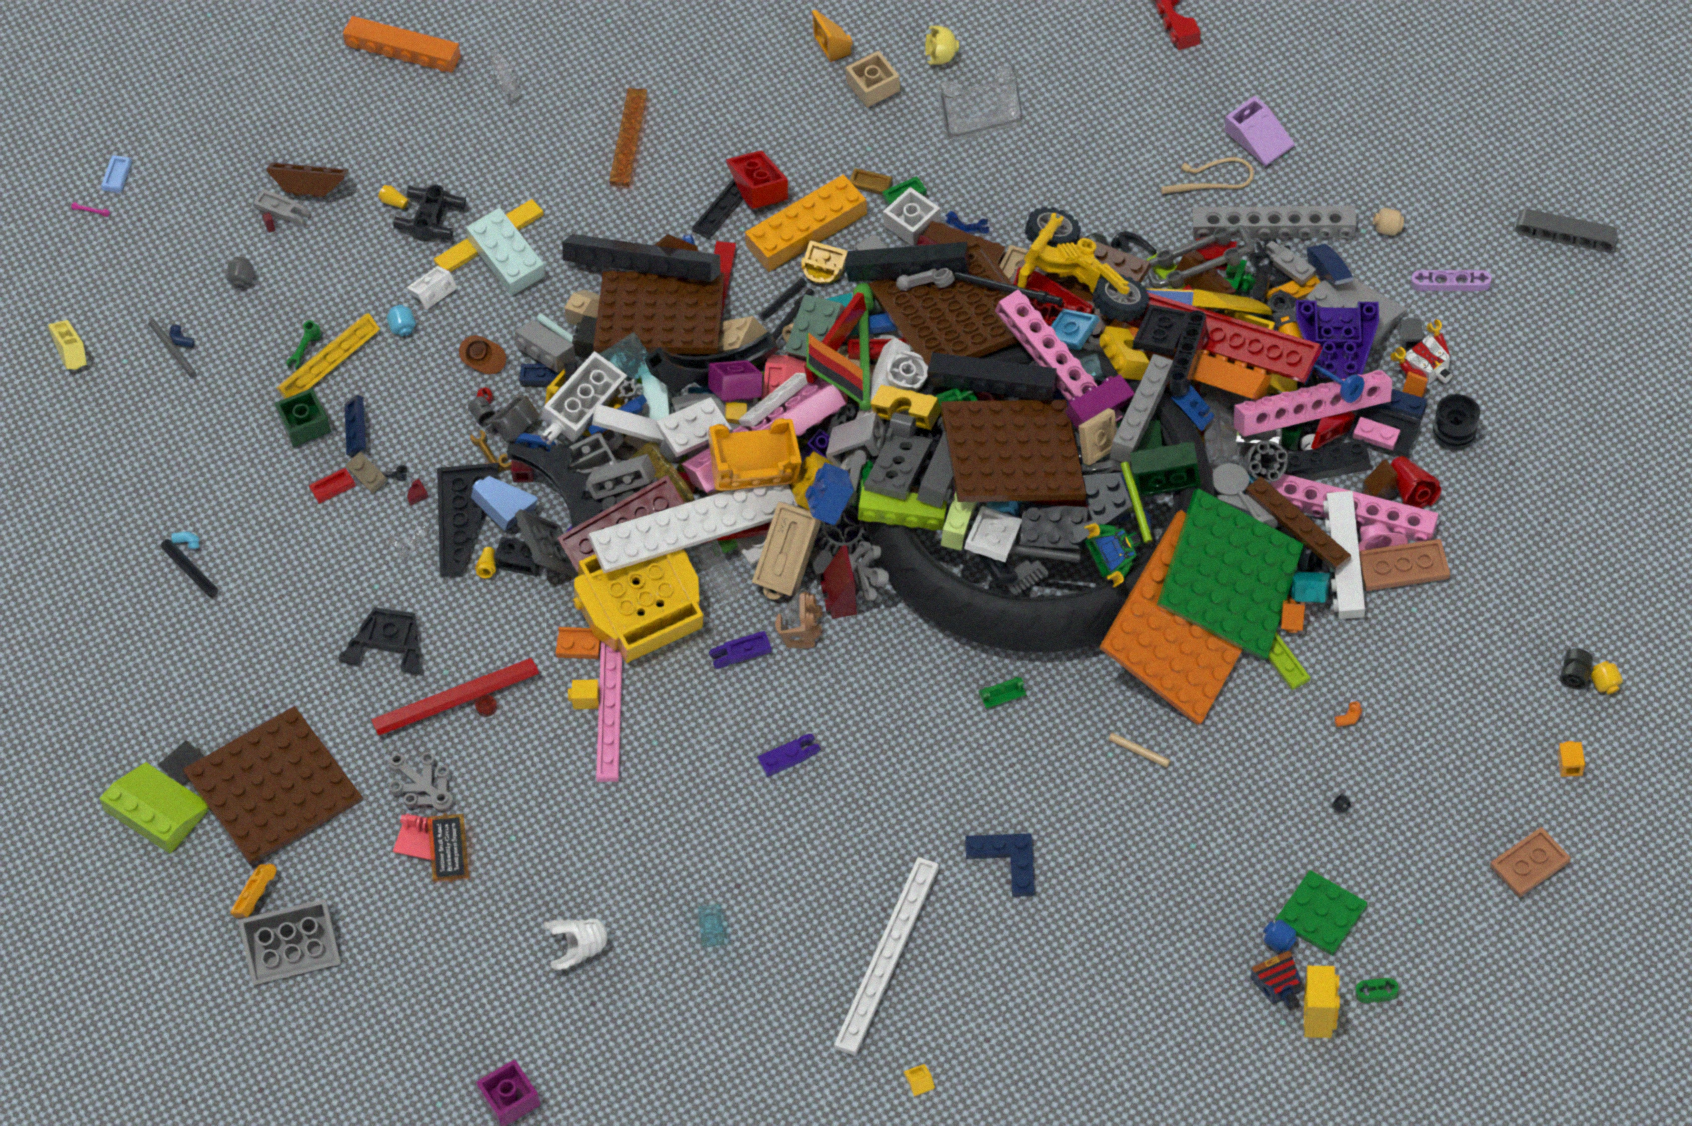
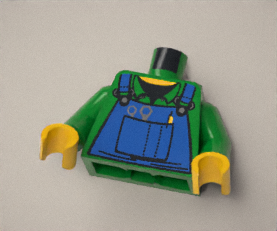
M1093 523L1084 526V529L1087 528L1090 533L1087 536L1088 540L1085 542L1102 577L1107 576L1108 580L1111 578L1114 581L1113 587L1123 583L1124 577L1133 564L1132 559L1136 556L1133 547L1141 543L1139 535L1134 532L1127 536L1123 528L1117 530L1115 526Z

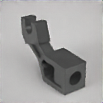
M1109 459L1105 462L1093 463L1091 465L1081 464L1080 467L1082 475L1121 473L1122 468L1120 464L1123 462Z

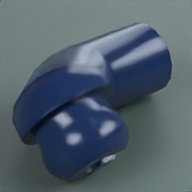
M171 325L169 336L173 343L193 348L194 338L185 337L180 325Z

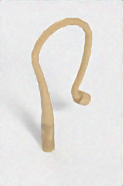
M1237 157L1219 159L1197 169H1192V166L1184 163L1181 170L1187 173H1198L1220 163L1236 161L1247 166L1250 176L1246 182L1239 185L1209 183L1162 186L1161 193L1163 195L1198 189L1244 188L1253 180V167L1247 161Z

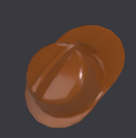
M478 335L469 336L462 341L459 347L461 360L466 365L482 373L496 374L506 364V353L503 348L485 337Z

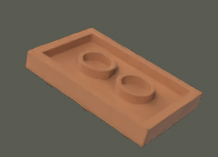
M1540 827L1490 862V867L1520 898L1571 861V857Z

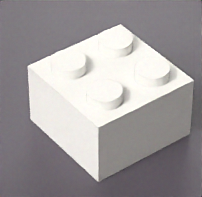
M911 187L883 211L884 226L912 246L917 245L919 236L925 234L931 221L941 223L940 208Z

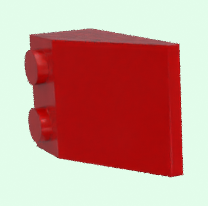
M762 150L726 159V164L743 199L752 209L788 200L787 177Z

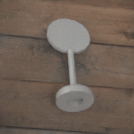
M1227 463L1220 465L1212 473L1213 486L1218 493L1225 496L1238 495L1253 518L1272 528L1276 527V519L1272 515L1259 517L1243 494L1249 485V475L1242 466Z

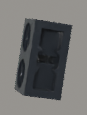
M501 537L494 556L496 569L537 577L541 565L536 564L532 557L527 558L533 554L525 541L514 537Z

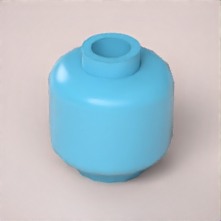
M404 305L392 307L386 317L391 332L397 335L400 334V336L411 334V330L416 325L411 309Z

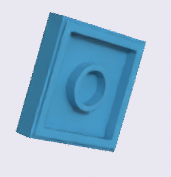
M1063 308L1051 327L1054 329L1059 340L1064 342L1068 348L1080 350L1100 320L1097 315Z

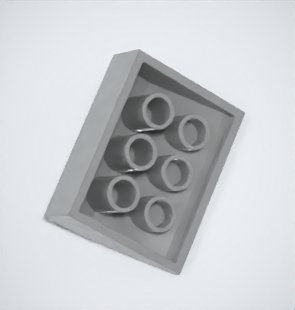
M1356 279L1339 285H1334L1324 280L1306 297V300L1317 301V307L1356 308L1358 301L1379 302V324L1370 349L1372 352L1407 312L1405 307Z
M327 899L238 920L253 985L341 964Z

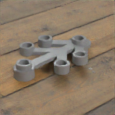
M861 541L853 554H849L855 583V596H863L865 600H874L876 597L875 588L869 587L867 577H870L871 584L876 586L886 584L889 579L888 572L884 569L867 567L873 558L881 556V548L871 545L870 542ZM862 554H866L860 561V563H858V560L860 559Z
M425 752L421 756L423 777L407 765L406 759L402 754L396 753L389 758L391 771L395 773L402 772L414 782L413 784H402L400 781L394 780L389 784L390 792L393 795L408 793L404 796L406 807L414 808L415 806L432 805L438 811H446L451 807L453 798L451 793L447 791V778L450 774L447 766L440 765L436 768V775L439 779L438 790L432 786V765L435 762L432 753ZM426 758H431L428 762L424 761ZM440 771H446L445 774H439ZM394 786H399L396 790L392 789ZM426 792L429 796L416 797L414 793ZM409 799H414L413 802H407Z

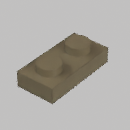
M361 452L345 465L372 494L388 480Z

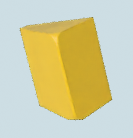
M925 1064L904 1071L914 1096L935 1088L932 1075Z

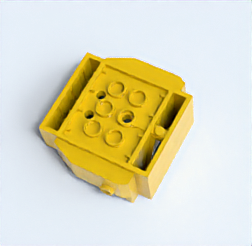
M684 549L608 573H603L596 554L579 561L578 577L574 580V606L577 611L581 610L594 636L614 651L619 649L626 663L702 629L704 615L699 608L698 576ZM636 580L640 583L638 585H634L632 582ZM662 603L664 606L658 607L656 604ZM641 611L644 612V615L639 616L637 613Z

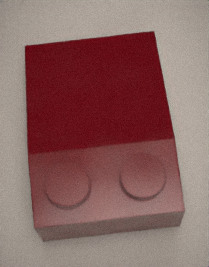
M844 545L824 570V581H820L822 594L826 593L827 599H824L826 612L830 611L832 619L857 615L854 577L847 546Z

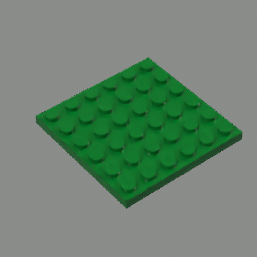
M1196 489L1193 492L1157 606L1262 660L1267 659L1283 611V601L1287 598L1293 579L1292 576H1294L1304 544L1214 496Z

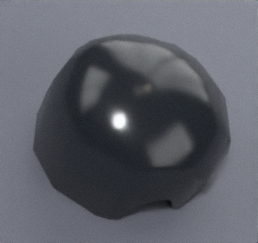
M1304 545L1297 567L1301 572L1317 573L1322 567L1323 560Z

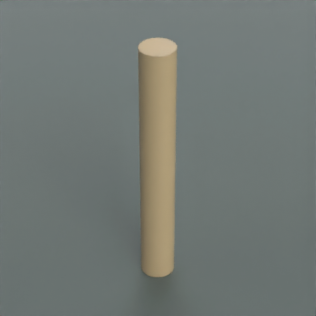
M1113 732L1109 737V741L1168 768L1171 760Z

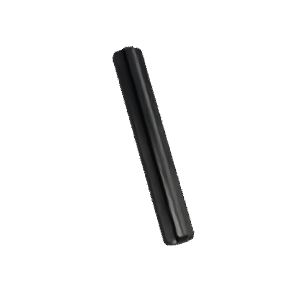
M165 539L161 543L163 551L209 597L212 598L218 593L217 587L170 539Z

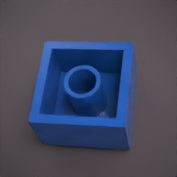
M826 462L822 468L818 469L815 481L812 486L808 487L805 495L812 517L832 525L836 524L854 491L847 470Z

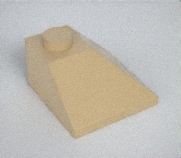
M587 290L573 292L564 307L566 322L577 325V322L581 323L583 315L597 318L600 295Z

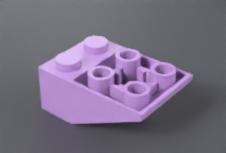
M1256 96L1225 117V132L1265 167L1295 146V143L1269 107Z

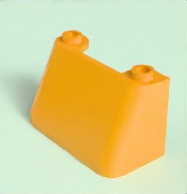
M776 419L771 424L770 429L734 433H729V428L723 424L709 426L708 436L712 474L716 490L726 491L786 485L797 480L802 461L792 419Z

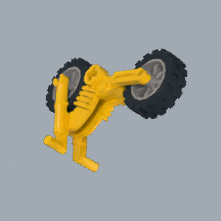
M1055 207L1036 208L1034 212L1030 213L1025 226V235H1027L1028 241H1032V245L1024 257L1025 264L1019 272L1018 287H1026L1027 277L1038 266L1046 272L1058 273L1060 277L1074 275L1078 278L1079 282L1089 285L1090 291L1093 293L1092 301L1095 303V308L1099 309L1101 314L1108 315L1110 319L1115 318L1120 322H1123V320L1132 322V320L1136 321L1140 319V316L1144 315L1149 302V293H1146L1147 289L1142 287L1139 281H1134V278L1124 277V275L1118 274L1107 263L1102 264L1094 257L1096 250L1095 242L1087 238H1082L1078 241L1081 234V226H1078L1079 222L1077 219H1073L1074 216L1065 213L1066 211L1062 209L1056 210Z

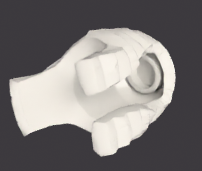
M560 919L558 921L544 922L543 924L544 929H549L553 935L565 933L567 937V954L558 960L551 961L550 964L551 968L556 971L567 969L568 966L581 963L582 959H587L588 956L592 957L596 953H600L607 943V930L598 919H588L586 921L582 919L580 921Z

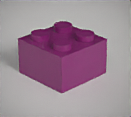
M748 360L710 363L708 387L724 402H734L735 399L754 400L756 397H762V373Z
M515 1059L475 1082L478 1094L499 1126H507L541 1105L537 1091Z

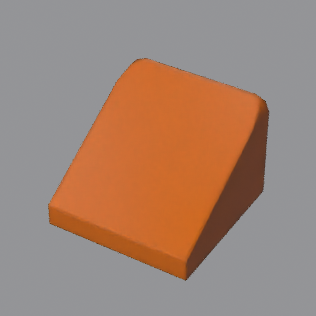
M1408 372L1402 392L1423 398L1427 391L1428 379Z

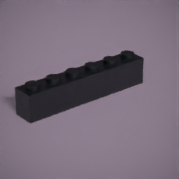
M967 242L856 250L847 252L845 270L848 282L897 279L902 275L912 276L932 269L938 271L943 268H947L953 274L957 271L968 273L971 257Z
M932 352L927 370L928 385L1053 401L1057 385V368Z

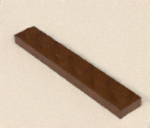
M1259 477L1246 487L1245 493L1272 515L1335 572L1351 560L1350 553L1264 478Z

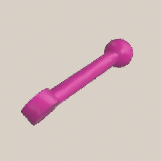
M76 202L71 204L73 210L81 209L99 213L104 217H108L110 214L107 209L99 210L85 207Z

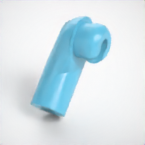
M172 533L173 543L188 542L189 549L199 548L200 539L193 533Z

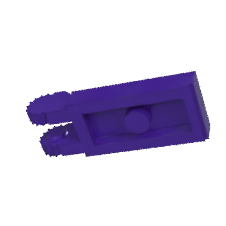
M761 631L710 649L709 655L712 658L721 657L713 662L714 668L721 669L727 667L730 663L734 664L771 653L772 648L766 632Z
M810 733L801 736L798 740L795 739L757 756V760L765 775L769 777L806 761L807 758L817 754L821 748L818 744H812L802 750V747L815 740L813 734Z

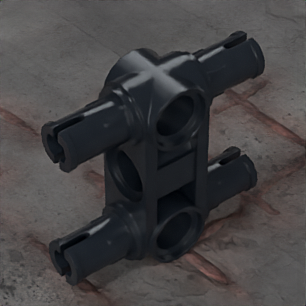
M409 185L406 192L407 198L420 200L421 203L412 220L395 216L393 228L408 231L411 235L416 236L419 241L423 242L429 241L434 237L451 241L454 233L453 228L439 226V222L447 207L464 210L467 203L466 197L451 195L450 192L445 191L440 185H431L425 189Z

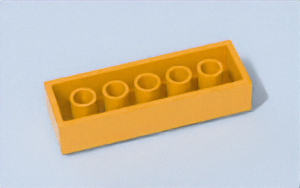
M842 174L745 231L746 247L766 270L770 272L806 251L810 241L819 243L867 215L866 198Z

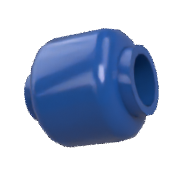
M1282 919L1277 920L1275 923L1270 921L1263 930L1266 934L1263 939L1264 943L1277 953L1287 952L1297 940L1295 937L1296 930Z

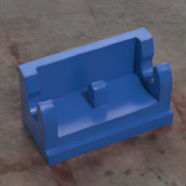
M1191 385L1187 394L1171 398L1201 431L1205 429L1204 427L1214 417L1213 412L1204 417L1211 408Z

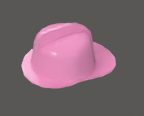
M1383 524L1368 525L1360 528L1361 542L1358 545L1359 551L1408 543L1406 536L1391 533Z

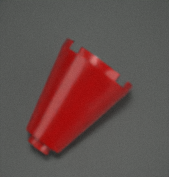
M1404 456L1393 459L1391 466L1398 474L1396 487L1403 504L1421 509L1426 505H1433L1442 492L1439 480Z

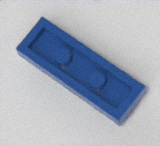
M642 394L617 409L637 414L643 410L642 406L647 402V399ZM592 424L587 428L591 435L596 432L602 434L608 430Z

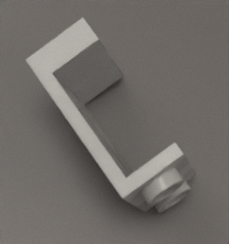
M875 412L833 427L826 451L828 461L840 468L844 452L862 445L868 448L873 457L879 455L883 445L886 426Z

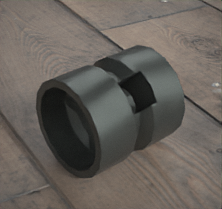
M1578 648L1567 650L1563 662L1564 667H1562L1560 682L1572 689L1585 688L1593 662L1592 654Z

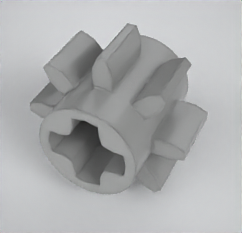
M634 378L631 382L624 380L622 386H618V389L621 391L618 397L621 400L625 399V403H628L642 395L640 390L644 387L641 384H637Z

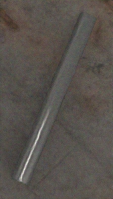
M151 319L148 322L149 326L189 377H194L196 371L156 320Z
M1012 545L1009 552L1079 563L1081 554L1018 545Z

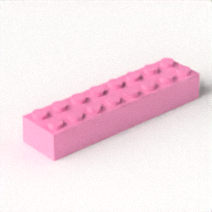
M818 377L814 384L807 383L754 427L741 425L731 431V433L770 429L771 424L776 419L784 418L793 420L796 436H800L810 426L820 424L824 417L840 411L841 407L846 403L837 387ZM709 445L681 463L692 484L706 493L716 490L713 482Z

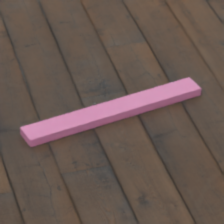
M602 641L596 780L597 782H618L622 655L619 649L614 651Z

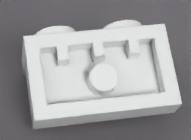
M440 266L435 267L407 287L409 294L418 298L424 309H429L457 289L451 273Z

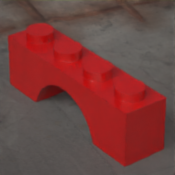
M1152 0L1155 1L1157 13L1162 16L1163 26L1166 30L1168 29L1170 41L1172 44L1175 43L1177 50L1200 45L1201 32L1195 19L1181 16L1173 9L1180 0Z

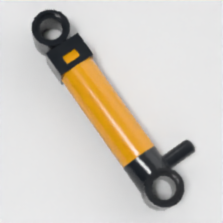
M1281 292L1273 294L1269 299V307L1278 332L1302 338L1288 296ZM1279 303L1285 304L1282 308H1276L1275 306ZM1313 370L1306 385L1297 381V386L1299 389L1309 388L1321 383L1334 382V380H1318Z

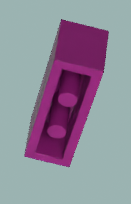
M1121 374L1114 378L1110 376L1102 382V385L1098 387L1092 386L1084 395L1080 397L1077 395L1070 399L1065 413L1079 430V425L1109 408L1117 411L1131 402L1135 393Z

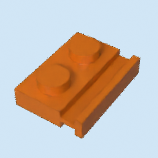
M559 627L556 658L599 659L601 640L594 636L590 628Z

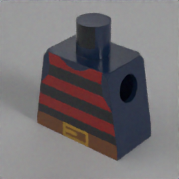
M1290 951L1251 967V980L1272 1004L1282 1000L1288 1008H1293L1299 1004L1300 1001L1296 994L1301 991L1302 982Z

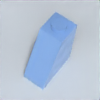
M490 476L484 480H478L472 487L471 498L504 532L518 522L515 516L517 511L522 509L530 513L536 508L538 501L536 496Z

